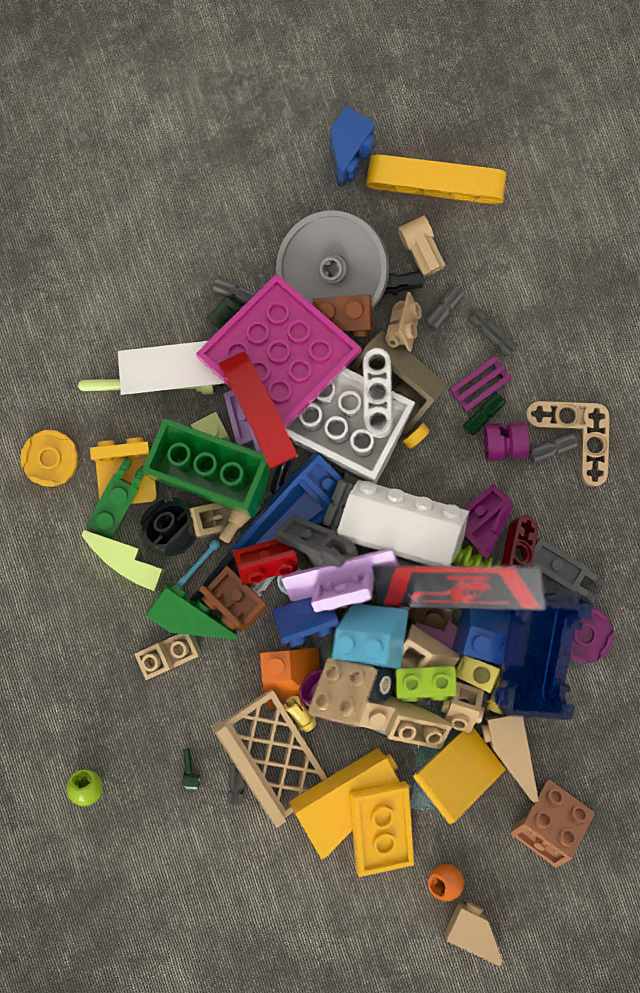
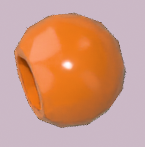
M439 864L429 873V891L440 901H453L463 892V874L452 864Z

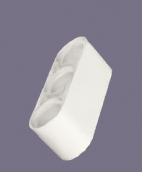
M375 348L366 353L363 362L364 418L370 435L382 438L390 433L393 425L391 362L387 352L383 349ZM376 358L383 359L386 362L384 368L378 371L370 368L371 361ZM376 387H382L386 390V395L380 400H375L371 398L370 392ZM383 416L386 418L387 424L385 427L374 429L370 425L374 417Z

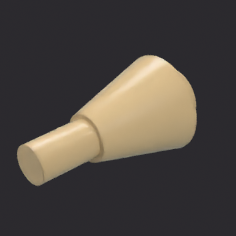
M231 509L228 524L221 533L220 539L229 543L236 531L252 517Z

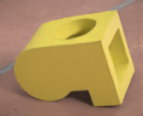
M464 654L461 655L456 667L457 678L488 693L493 692L501 673V669Z

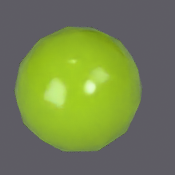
M89 769L78 770L67 781V796L76 805L90 806L98 801L102 795L103 782L95 771Z

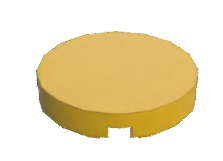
M56 430L38 432L25 442L21 450L22 468L31 481L41 486L55 487L66 483L74 475L78 467L79 454L76 445L67 435Z

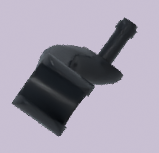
M300 445L294 448L297 453L296 457L276 467L270 487V492L273 495L283 485L291 460L298 457L301 449Z

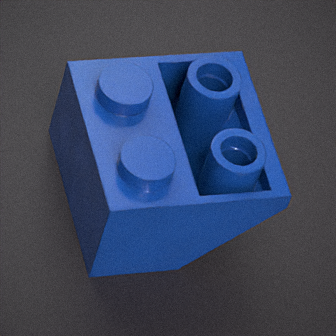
M347 105L330 128V150L337 184L342 188L347 181L351 183L360 170L358 167L362 158L367 160L375 148L373 143L376 139V135H374L375 123Z
M312 597L273 609V614L282 643L289 642L290 646L294 647L307 642V636L317 632L318 636L322 637L335 632L334 626L339 625L335 611L322 610L315 612L311 603Z

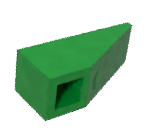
M166 582L146 610L147 618L170 633L236 640L238 637L236 629H231L222 621L221 617L219 618L211 613L212 609L202 600L198 599L195 602L187 597L188 591L176 583L171 586Z

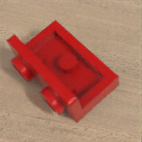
M277 539L233 550V557L242 585L259 583L266 578L277 575L283 576L298 570L295 550L278 542Z

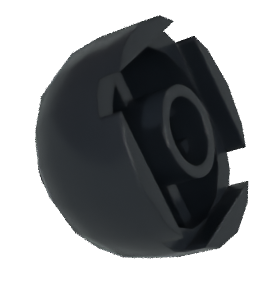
M172 498L173 501L166 503L164 500L156 502L147 509L140 521L142 529L141 533L139 532V537L150 550L161 556L180 555L188 550L196 540L190 507L179 498Z

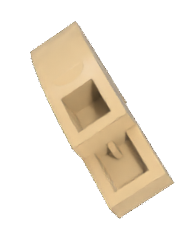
M390 696L384 702H377L368 698L358 725L360 727L385 731L387 739L436 749H442L452 727L450 722L438 715L393 696Z

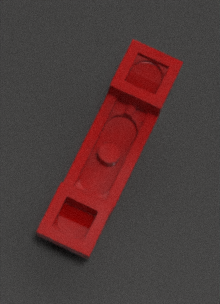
M243 351L218 363L257 439V443L270 469L296 457L297 453L285 426L246 352Z

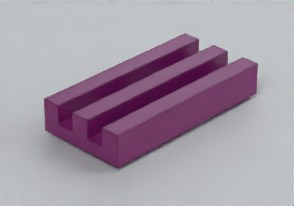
M496 355L449 389L465 412L472 409L512 379L511 375L506 372L505 367L500 364ZM493 365L496 368L461 395L459 394V389ZM498 374L502 376L501 380L468 404L465 402L464 399Z

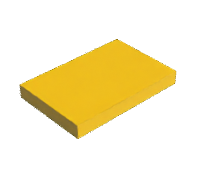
M473 727L471 733L458 732L413 777L448 823L451 824L506 769Z
M403 781L350 792L357 875L362 877L413 866L409 785L407 782Z

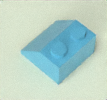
M352 604L336 629L332 659L401 669L409 610Z

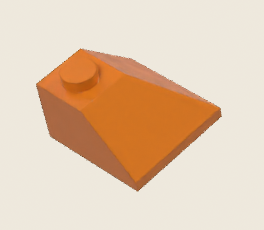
M318 647L260 652L263 692L266 693L272 689L282 705H288L285 701L292 696L299 697V690L305 678L310 673L320 670ZM271 699L265 702L266 709H275Z

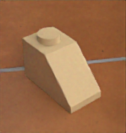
M458 902L444 932L446 941L501 966L502 958L485 914H483V909L471 902H467V905Z

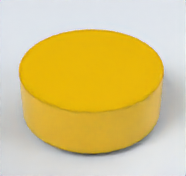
M422 422L402 442L408 449H412L428 435L430 429Z

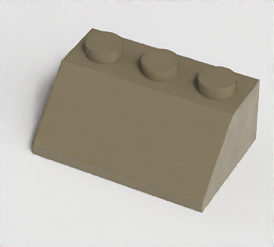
M382 330L368 343L349 370L364 377L363 362L366 353L375 348L383 349L387 352L391 362L392 391L415 402L402 431L406 436L448 384L401 345L397 347L388 346L385 340L387 333ZM376 358L371 361L370 368L376 371L381 370L386 362L383 359Z

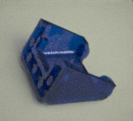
M544 593L545 610L509 609L511 619L499 686L496 687L494 692V702L506 716L572 720L574 705L568 704L565 697V692L570 693L571 687L565 683L574 632L575 630H582L583 624L579 622L580 620H591L593 605L576 594Z

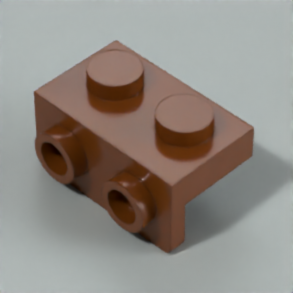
M371 295L313 298V306L340 330L351 332V337L369 336L368 331L376 330V324H373Z
M226 566L208 587L201 585L198 588L205 595L202 598L204 603L214 611L218 608L224 614L221 617L222 621L233 630L237 627L247 631L269 607L248 584L242 585L240 576L229 566Z

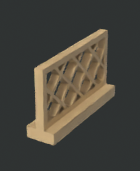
M272 689L224 721L219 720L211 725L219 741L276 828L285 823V817L294 812L290 804L285 808L281 804L282 788L296 791V798L302 792L310 789L303 787L306 772L316 773L321 781L327 779ZM271 699L275 705L273 719L260 717L261 705ZM279 714L281 715L284 721L278 720ZM242 718L252 720L249 735L238 734L232 725ZM257 721L272 723L268 739L254 737ZM277 724L288 726L290 729L288 742L273 740ZM294 738L296 739L299 745L293 744ZM241 739L247 740L246 746ZM252 741L267 744L263 759L251 756ZM272 745L286 747L283 763L269 760ZM292 748L303 750L305 756L302 766L288 764ZM309 762L311 763L313 768L308 767ZM256 763L262 764L261 770ZM267 765L282 767L278 783L266 780ZM287 768L301 771L298 786L284 784ZM271 787H277L276 794Z

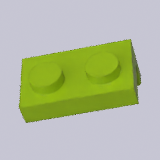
M454 666L396 669L394 693L397 699L401 698V701L404 702L418 701L422 697H430L431 700H447L448 696H456V669Z

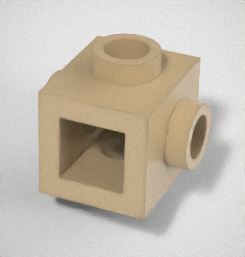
M456 682V696H448L447 700H443L440 709L441 712L445 713L444 719L451 723L452 728L471 733L474 724H480L485 707L481 706L484 690Z

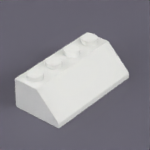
M358 479L348 496L337 533L353 543L379 551L392 548L396 556L430 566H451L464 539L469 511L460 509L455 505H446L432 501L427 497H418L404 493L399 489H390L376 485L371 481Z

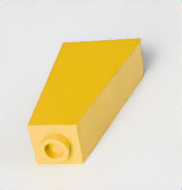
M376 748L289 801L321 859L327 857L353 830L350 792L399 782L394 772L398 767L390 754L385 756L379 748Z

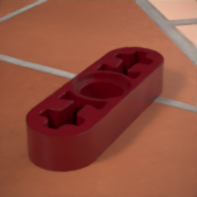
M523 515L510 522L500 567H531L538 535V526L532 517ZM515 547L521 551L522 561L516 558L514 554Z

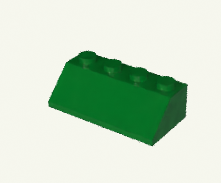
M164 418L142 468V472L152 480L255 518L266 491L269 465L264 455L260 452Z

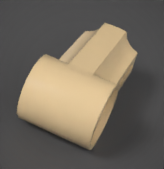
M421 216L398 227L401 241L407 251L410 250L423 277L432 275L445 267V263L433 240L432 228L425 216Z

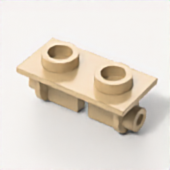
M407 292L405 301H398L393 305L390 318L391 325L388 326L385 336L388 346L397 347L398 345L405 344L408 351L412 350L414 338L417 337L418 320L421 319L420 305L414 301L410 292Z

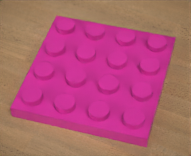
M276 274L196 353V356L228 385L218 363L245 351L261 378L286 429L361 353L362 348Z

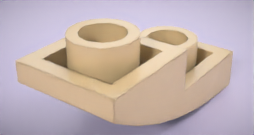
M177 634L134 655L145 680H148L203 654L194 635Z

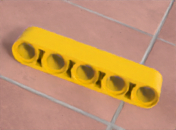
M371 155L369 157L366 186L376 190L499 204L504 202L507 172L494 168L388 155Z

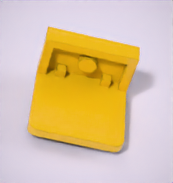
M140 437L126 439V444L115 445V441L97 442L98 447L90 448L91 460L96 462L99 500L112 476L116 475L125 457L132 460L129 469L122 478L130 483L133 482L138 468H141L142 465L144 466L152 444L144 442V439ZM144 474L138 485L139 490L131 504L154 502L157 499L156 481Z

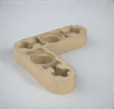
M538 401L528 406L525 411V420L533 428L581 430L580 479L585 485L590 487L599 486L606 481L608 476L610 416L605 406L598 403ZM537 407L540 408L542 413H551V407H554L553 420L555 424L550 423L552 417H544L540 422H536V417H531V413L535 412ZM569 408L573 411L575 417L572 423L566 424L560 420L559 413L561 409ZM594 409L597 410L598 415H602V419L597 421L596 430L602 429L603 433H587V429L591 430L594 428L593 419L588 418V415L593 413ZM595 437L602 442V449L599 453H592L588 450L587 441L590 438ZM586 457L592 459L602 457V462L597 461L595 465L596 471L601 472V476L597 477L595 482L592 481L591 476H587V471L593 467V461L587 462Z

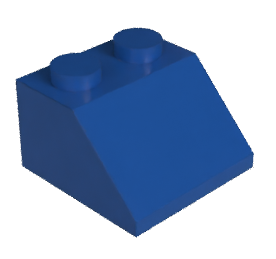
M463 608L452 650L467 656L517 669L524 643L521 610Z

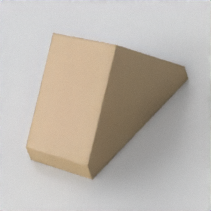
M216 503L190 508L196 537L203 538L222 533L228 524L231 509Z

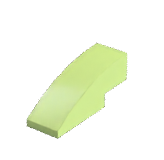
M83 530L82 537L106 564L134 583L150 590L158 591L165 569L139 561L142 549Z

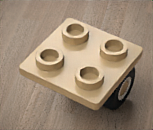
M328 658L308 713L312 716L358 726L368 698L377 702H384L389 699L394 690V674L388 667H371L370 665Z

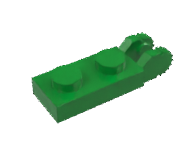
M125 457L116 475L112 476L86 526L112 539L139 490L138 485L144 476L142 465L141 468H138L132 483L122 478L131 465L132 459Z

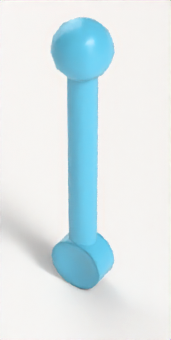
M212 540L209 543V548L177 582L178 585L182 587L213 551L219 550V541Z

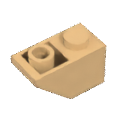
M412 624L405 633L401 666L403 668L454 666L461 655Z

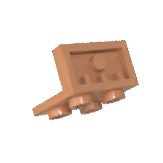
M547 780L538 794L539 801L533 803L527 816L514 824L509 834L557 868L573 859L594 816V812L553 781Z

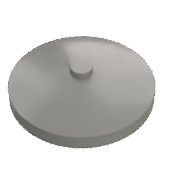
M321 211L305 217L287 233L278 251L276 274L312 305L313 298L369 294L372 298L373 310L382 298L387 286L389 259L381 237L365 220L343 211Z

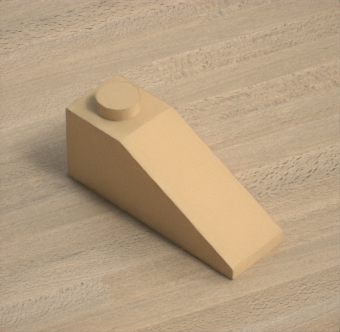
M517 711L484 717L486 725H481L484 742H489L492 750L532 802L539 801L523 714Z

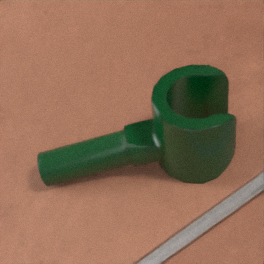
M183 749L185 766L183 786L186 789L198 790L200 774L191 773L190 749Z

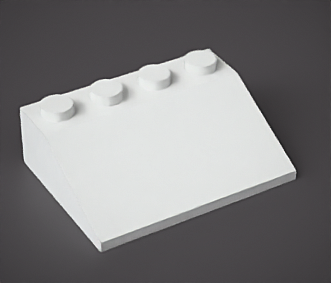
M345 368L286 428V431L293 444L300 445L301 448L313 454L317 452L323 459L366 481L377 484L415 402L392 391V430L385 437H374L370 435L365 425L364 377ZM376 387L370 392L371 398L375 400H380L386 395V390L382 387ZM376 416L372 419L370 425L374 429H382L387 424V420L383 416Z

